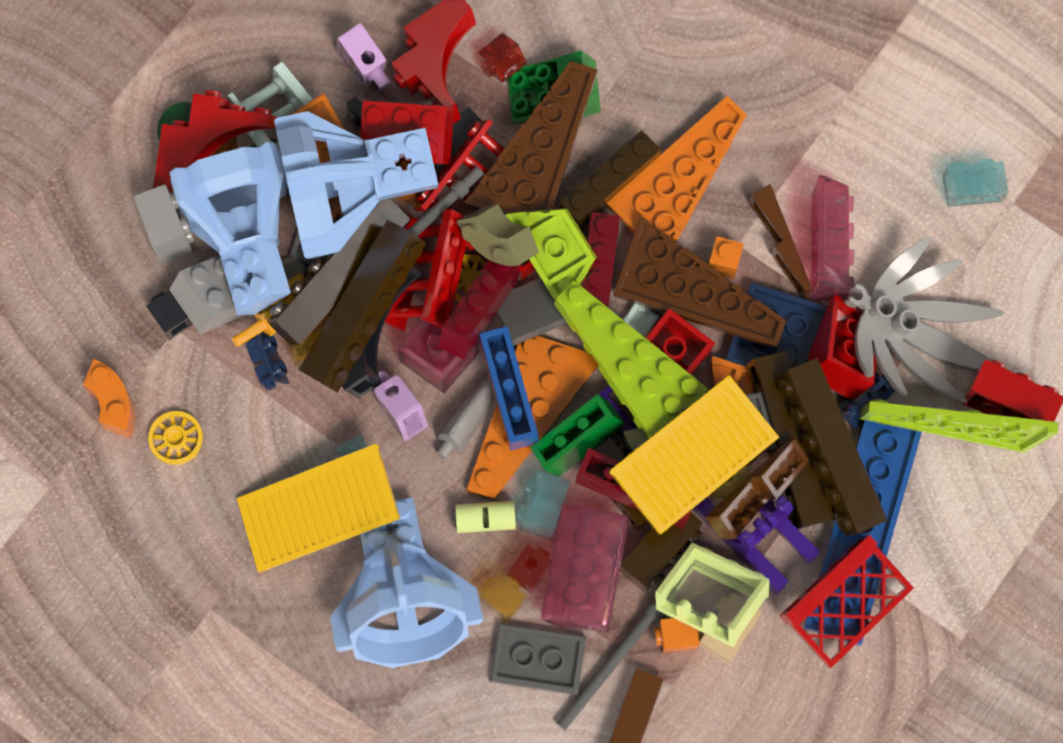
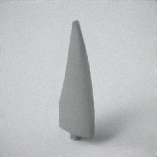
M489 374L466 398L439 434L437 439L443 444L436 453L441 458L446 459L452 450L461 454L478 430L495 398Z

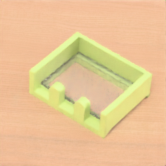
M691 543L657 589L656 610L734 647L738 637L764 600L769 597V579L760 572L751 571L739 565L732 559H726L715 554L707 547Z

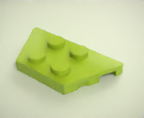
M567 208L514 212L505 215L515 224L530 227L539 251L538 254L530 258V261L554 300L573 281L579 285L582 283L597 256Z

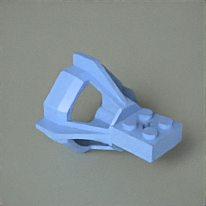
M308 111L279 117L274 120L299 236L306 259L340 252L381 200L438 188L425 128L371 140H363ZM315 140L327 142L331 162L320 163ZM399 158H405V160L411 162L407 165V170L402 171L401 166H395V163L399 162ZM339 196L343 218L333 224L328 199Z
M266 142L259 148H238L197 160L187 168H174L170 171V180L176 201L182 214L188 221L190 231L215 249L220 255L237 315H255L290 294L291 292L277 248L280 243L278 237L280 198L287 195L288 183L281 155L275 143Z
M413 497L395 501L400 515L399 520L360 534L365 557L363 569L330 617L336 651L341 652L353 649L355 659L390 668L439 659L469 636L467 626L483 622L477 588L429 556L423 548ZM426 606L446 609L435 619L418 626L415 607ZM395 611L399 630L377 629L367 624L378 617Z

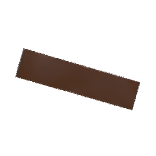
M770 183L752 194L749 205L777 244L771 253L772 257L799 296L805 299L809 297L812 287Z
M790 438L705 516L719 539H736L768 500H777L809 462V459L795 438Z
M636 668L609 743L642 742L664 678Z

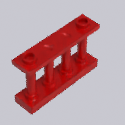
M491 120L476 121L472 124L466 133L468 138L452 157L451 163L447 164L438 175V188L420 192L416 197L418 203L413 209L420 212L425 211L428 207L432 208L439 201L436 196L445 185L450 187L457 180L452 175L462 163L470 170L477 166L484 175L489 172L469 153L479 141L497 157L505 149L486 133L493 124ZM469 190V193L462 199L465 201L472 192ZM467 241L465 251L473 250L474 247Z
M452 209L444 210L441 224L430 225L418 235L423 241L425 237L438 236L436 250L422 252L415 261L418 265L433 263L430 278L416 279L400 295L391 308L385 324L397 330L405 331L408 318L421 317V319L439 328L443 327L453 311L467 244L457 223V220L463 218L464 215ZM407 215L410 220L403 228L408 230L418 220ZM427 290L424 305L410 306L413 291Z

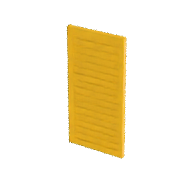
M729 375L609 472L660 535L777 440L779 436Z
M373 444L237 498L259 573L400 519L378 444Z

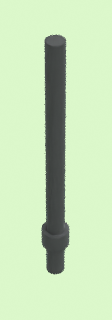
M476 166L461 181L457 179L449 187L450 191L416 221L408 231L416 236L422 233L444 210L457 199L461 200L468 194L469 188L484 175L483 172Z
M656 600L653 603L649 602L642 611L644 615L557 721L556 724L565 731L652 622H657L663 615V612L656 610Z

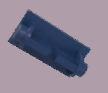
M261 332L248 340L245 345L252 363H257L261 360L263 364L255 368L261 387H265V390L269 391L276 388L275 383L289 384L286 375L288 373L287 367L279 357L277 352L278 344L273 335L270 337L268 334Z
M875 371L873 386L853 401L847 398L838 406L843 418L855 430L864 422V420L860 419L863 406L874 399L886 401L895 392L884 374L880 376Z

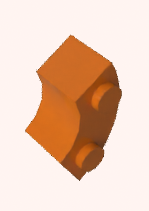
M93 359L83 386L90 395L99 400L101 411L98 421L105 430L131 439L135 426V409L131 396L119 376L111 368Z

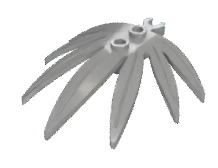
M927 237L906 249L885 268L875 282L870 295L867 294L866 289L862 285L855 284L851 286L850 290L856 293L857 300L849 297L844 302L851 308L859 307L863 310L856 326L854 341L856 356L866 377L873 376L874 352L876 361L889 383L900 395L908 394L885 343L886 341L898 359L917 378L942 395L963 404L967 402V399L907 344L940 361L962 368L977 370L985 359L988 361L992 359L963 342L920 322V319L946 323L973 322L1003 315V311L959 302L903 301V297L933 285L963 263V260L959 259L938 264L896 284L913 267L928 246L931 237Z

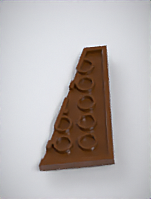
M570 61L542 102L533 110V114L511 139L497 158L495 164L481 179L474 192L465 200V206L479 209L498 204L504 215L514 212L553 209L598 69Z
M641 216L615 287L614 297L666 313L670 308L684 320L776 350L786 323L784 318L759 300L753 299L742 291L741 287L728 281L716 269L687 248L681 247L670 239L669 235L649 224L648 220Z

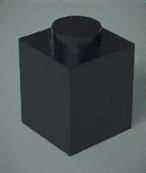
M170 290L166 293H158L150 300V304L146 306L168 340H171L193 325Z

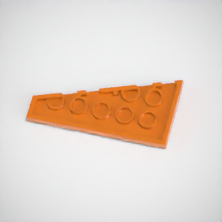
M726 96L606 203V207L614 215L620 216L619 220L634 235L642 216L649 221V224L669 235L670 239L677 243L743 125L747 114L731 98Z
M536 336L519 343L515 354L539 441L558 420L571 400L586 384L596 368H598L599 364L592 354L589 355L586 351ZM497 405L467 487V492L493 501L512 479L525 459L533 452L530 448L533 445L510 451Z

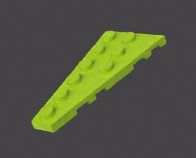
M573 281L556 298L554 305L571 330L577 332L584 342L583 347L589 355L592 354L599 364L598 369L621 403L626 405L631 411L638 428H642L649 439L679 416L683 408L691 406L706 394L707 387L577 282Z
M880 399L868 402L861 408L860 413L861 420L1025 453L1058 434L1059 422L982 414V412L977 410H965L963 412L891 404Z

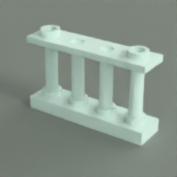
M283 62L273 67L272 83L240 103L233 93L228 95L230 104L246 107L245 111H249L273 95L283 93L288 99V104L271 114L278 118L291 114L313 99ZM269 129L247 132L258 148L266 142H271L264 133ZM276 142V143H275L276 148L279 149V152H280V155H281L279 142Z

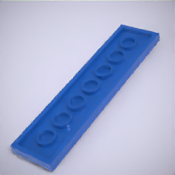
M864 420L856 448L888 521L846 537L845 533L838 527L835 518L819 577L862 536L870 535L878 543L876 546L887 557L922 432ZM874 554L866 560L867 574H880L881 562ZM860 567L854 573H860ZM849 576L845 580V594H860V577ZM865 577V594L876 595L880 578ZM839 587L833 593H839ZM829 596L824 600V614H839V597ZM845 597L844 615H859L860 598ZM865 598L866 616H870L875 598ZM819 606L812 613H818ZM808 616L803 629L818 633V617ZM824 617L823 635H838L839 618ZM844 618V636H855L859 632V619ZM865 619L864 626L868 623L869 619ZM864 637L856 644L857 646L862 645Z

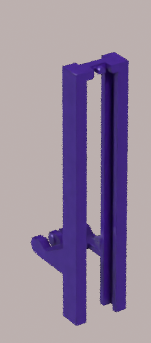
M609 385L599 395L611 402L625 422V425L616 431L623 438L625 431L637 429L638 427L610 399L609 394L614 391ZM739 470L727 481L736 488L747 477ZM780 496L776 501L768 500L759 510L761 518L758 517L752 523L756 528L752 533L744 530L736 539H721L752 571L760 572L769 579V589L776 596L785 588L789 581L755 547L760 541L775 529L809 564L820 554V551L787 519L793 510V506L784 496ZM706 497L693 507L692 510L712 529L705 516L716 506Z

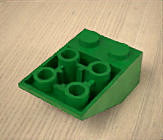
M577 51L507 71L512 123H526L533 114V110L542 102L570 61L595 69L596 61L583 51ZM597 76L583 117L601 112Z

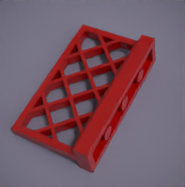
M870 535L859 538L779 615L784 623L794 629L829 669L841 660L914 589L911 583L876 546L878 543ZM872 554L881 562L880 574L866 573V560ZM860 567V573H854ZM886 569H887L892 575L886 574ZM849 576L860 577V594H845V580ZM865 577L880 578V595L865 594ZM886 578H895L904 588L896 596L885 595ZM839 587V593H833ZM829 596L839 597V614H824V600ZM845 597L860 598L859 615H844ZM865 598L880 599V611L875 616L865 615ZM885 599H892V600L885 606ZM819 606L818 613H812ZM808 616L818 617V634H807L800 624ZM824 617L839 618L838 635H823ZM844 618L859 619V632L855 636H844ZM865 619H871V620L864 626ZM812 638H818V645ZM823 638L838 639V652L831 659L823 651ZM844 639H850V640L844 645Z

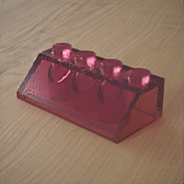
M824 175L818 176L812 192L811 301L829 302L834 294L847 299L849 293H853L850 288L854 285V276H849V266H853L854 250L849 249V239H853L854 223L849 222V213L853 212L854 197L849 196L848 185Z
M562 505L541 620L561 628L609 632L629 522L628 516L588 506Z

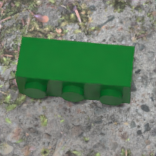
M597 394L530 448L544 470L559 477L585 457L589 448L594 450L623 427L625 422L611 402Z

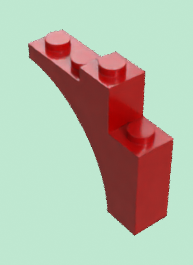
M443 0L403 27L406 36L404 44L409 51L391 63L395 73L392 78L400 90L405 88L411 96L418 92L425 101L429 99L433 103L432 105L454 107L453 124L459 121L461 117L455 101L447 91V68L453 51L460 40L472 27L477 25L472 7L465 0Z
M204 90V95L193 93L189 122L173 120V125L162 124L153 189L166 184L169 193L174 192L170 180V171L174 168H187L197 160L210 157L219 147L239 135L256 130L276 129L274 120L278 117L271 115L272 110L265 108H255L254 112L245 111L246 107L230 104L229 100L222 98L221 92Z

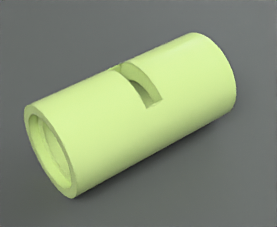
M514 501L456 504L457 533L516 530Z

